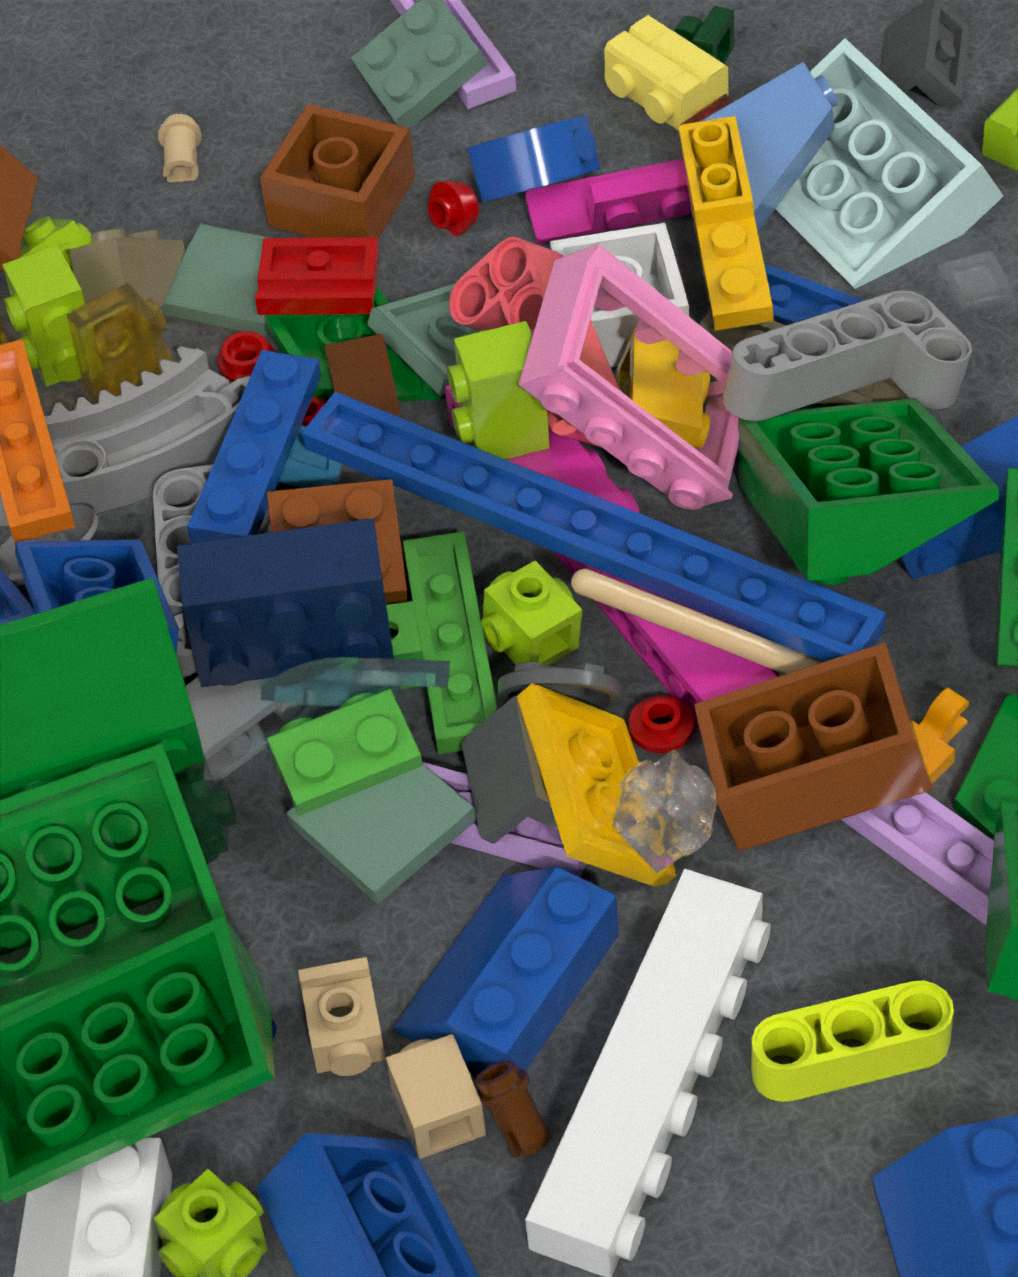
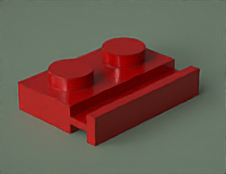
M378 237L263 238L257 279L258 292L255 293L257 314H370L371 309L374 308V295H376L380 259Z

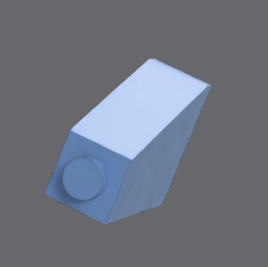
M804 62L701 120L707 121L736 116L753 198L757 232L835 129L832 108L838 105L836 96L824 76L820 75L813 78Z

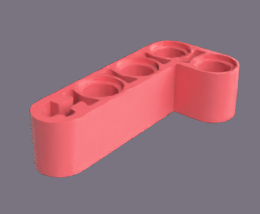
M518 237L506 238L467 271L454 285L449 301L451 316L457 323L479 331L527 321L533 336L554 260L564 256L556 251ZM590 319L579 360L620 390ZM547 410L548 425L553 432L560 436L601 447L587 440L584 433L560 415Z

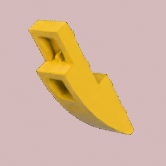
M736 116L678 125L698 249L714 329L717 331L774 321L773 305L754 217L753 198Z

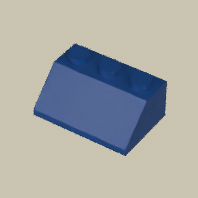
M140 539L15 542V555L36 614L153 578L177 655L179 627Z
M557 866L503 875L396 1022L393 1031L413 1042L422 1039L436 1040L453 1034L468 1071L479 1075L489 1066L506 1060L513 1061L517 1069L527 1070L619 936L616 895Z
M1018 1115L947 1128L872 1176L873 1186L899 1277H1018Z
M305 1133L256 1187L270 1217L271 1225L279 1236L297 1277H479L410 1140Z

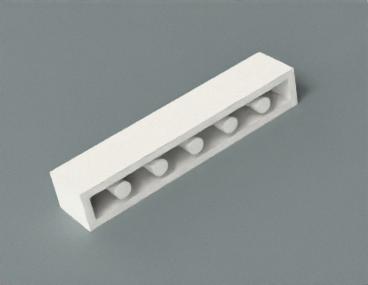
M684 869L525 1219L529 1250L603 1277H612L620 1257L629 1261L634 1258L645 1228V1218L638 1216L647 1195L658 1198L664 1189L672 1162V1157L665 1154V1151L673 1134L684 1137L690 1128L697 1106V1096L690 1093L698 1075L709 1078L716 1067L722 1047V1037L716 1035L723 1017L734 1020L739 1013L747 987V980L740 977L747 960L759 963L765 952L771 925L762 921L763 893Z

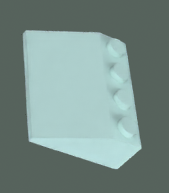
M845 38L810 71L813 78L823 75L836 96L838 105L832 108L835 129L775 210L854 289L963 235L1003 197V194L982 164Z

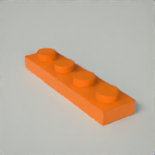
M23 339L0 345V493L14 544L15 542H23L75 528Z

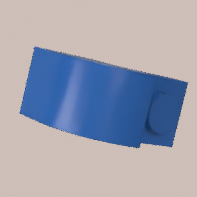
M586 115L547 124L467 148L482 203L601 169L596 153V142L590 131Z

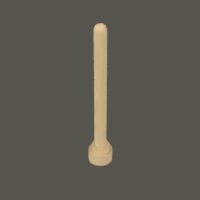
M578 570L572 577V588L582 596L783 674H789L822 663L820 660L592 570Z

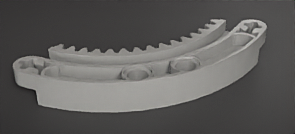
M180 346L176 349L179 362L176 363L166 359L161 360L159 363L162 374L159 376L146 370L141 373L143 385L139 387L124 381L121 383V395L115 397L108 391L102 390L99 392V403L92 405L84 397H80L77 399L76 407L73 411H68L61 402L55 403L51 415L44 417L69 505H88L95 513L107 511L152 496L154 485L158 479L170 471L213 465L250 376L239 378L229 384L228 379L209 369L206 352L199 348L191 349ZM0 493V526H6L9 524Z

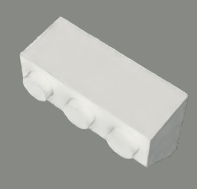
M145 1138L27 1193L14 1277H160L162 1260L158 1255V1251L163 1245L154 1217L160 1213L164 1201L170 1195L173 1177L161 1138Z

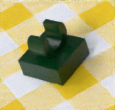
M714 5L704 22L694 16H683L674 32L681 37H685L684 39L724 64L734 49V10Z

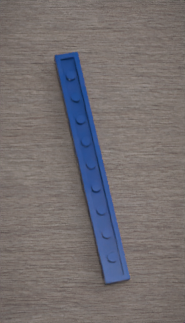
M338 392L332 394L302 432L306 450L379 480L392 479L393 485L822 662L875 646L886 629L885 611Z

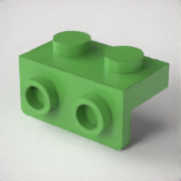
M391 689L375 695L373 693L358 694L346 700L338 710L315 719L303 717L293 720L284 725L278 734L267 738L273 764L277 773L282 776L298 816L422 766L421 754Z

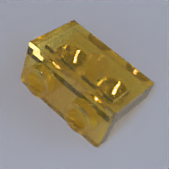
M129 283L66 314L83 388L95 403L99 402L100 391L106 390L114 396L121 395L122 382L127 381L136 385L137 381L142 379L141 373L145 370L158 376L162 374L159 363L161 360L166 359L174 362L163 340L162 333L167 331V323L163 313L152 299L144 301Z

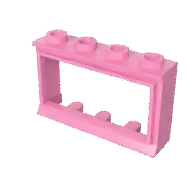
M600 244L554 260L519 385L540 400L547 410L560 415L584 433L587 440L591 443L601 446L624 463L631 473L644 478L668 496L670 502L683 509L697 510L706 505L732 499L733 493L728 490L739 446V418L725 408L723 392L733 352ZM594 305L604 311H614L627 307L639 317L635 337L639 341L654 344L667 339L680 349L676 362L677 371L688 376L708 371L718 379V381L710 383L706 397L708 401L705 413L710 414V427L705 444L701 449L692 447L579 360Z

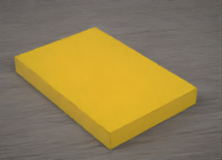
M531 683L516 697L566 856L653 887L668 884L677 876L676 869L625 720L553 690Z

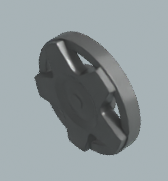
M536 662L521 663L515 665L514 672L501 676L498 680V698L504 703L513 696L519 695L531 683L598 709L611 707L617 704L621 698V683L619 679L604 674V666L589 663L560 668Z

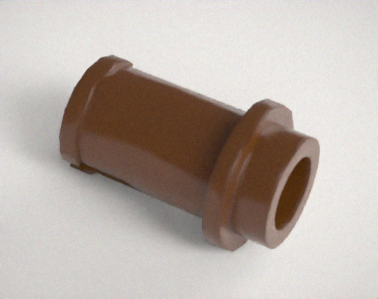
M506 1060L489 1066L476 1077L475 1082L478 1086L479 1101L482 1103V1107L489 1108L512 1157L518 1158L521 1154L523 1157L532 1155L550 1142L552 1133L549 1127L545 1125L527 1089L530 1078L526 1070L517 1069L513 1061Z

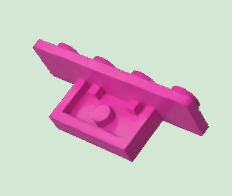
M683 159L530 189L525 193V202L535 241L539 245L548 244L550 241L624 229L692 214Z

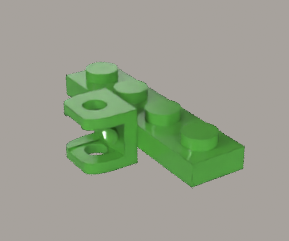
M464 531L403 541L412 601L387 605L390 628L398 632L396 636H391L394 660L373 663L365 667L368 685L375 690L385 691L391 689L392 691L427 685L438 755L463 751V739L497 711ZM403 662L402 667L393 673L383 672L378 667V664Z

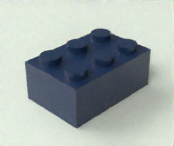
M374 518L177 546L182 609L201 688L216 685L233 686L244 681L280 676L296 677L308 672L343 667H366L373 663L394 660Z

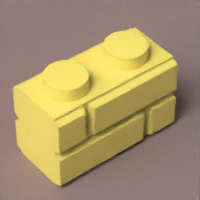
M649 15L633 24L628 33L623 31L608 41L604 48V76L609 89L617 97L624 98L627 96L644 107L648 116L656 123L662 124L666 122L679 131L678 125L698 122L728 101V67Z

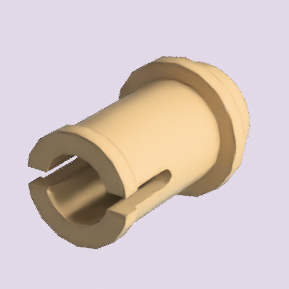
M185 114L169 116L158 129V140L161 146L164 147L163 176L167 177L169 183L192 181L198 177L197 146L201 142L202 131L194 119Z

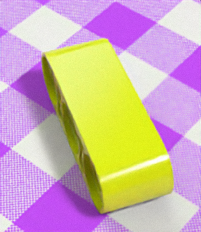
M924 980L911 981L768 1017L755 1028L752 1036V1082L757 1090L768 1099L785 1102L928 1068L939 1063L947 1055L954 1016L952 999L943 988L935 983ZM921 1022L928 1024L932 1028L929 1030H917L909 1027L908 1024ZM855 1039L863 1042L864 1045L848 1047L842 1045L839 1041ZM786 1055L793 1057L797 1061L791 1064H779L770 1059L775 1056Z

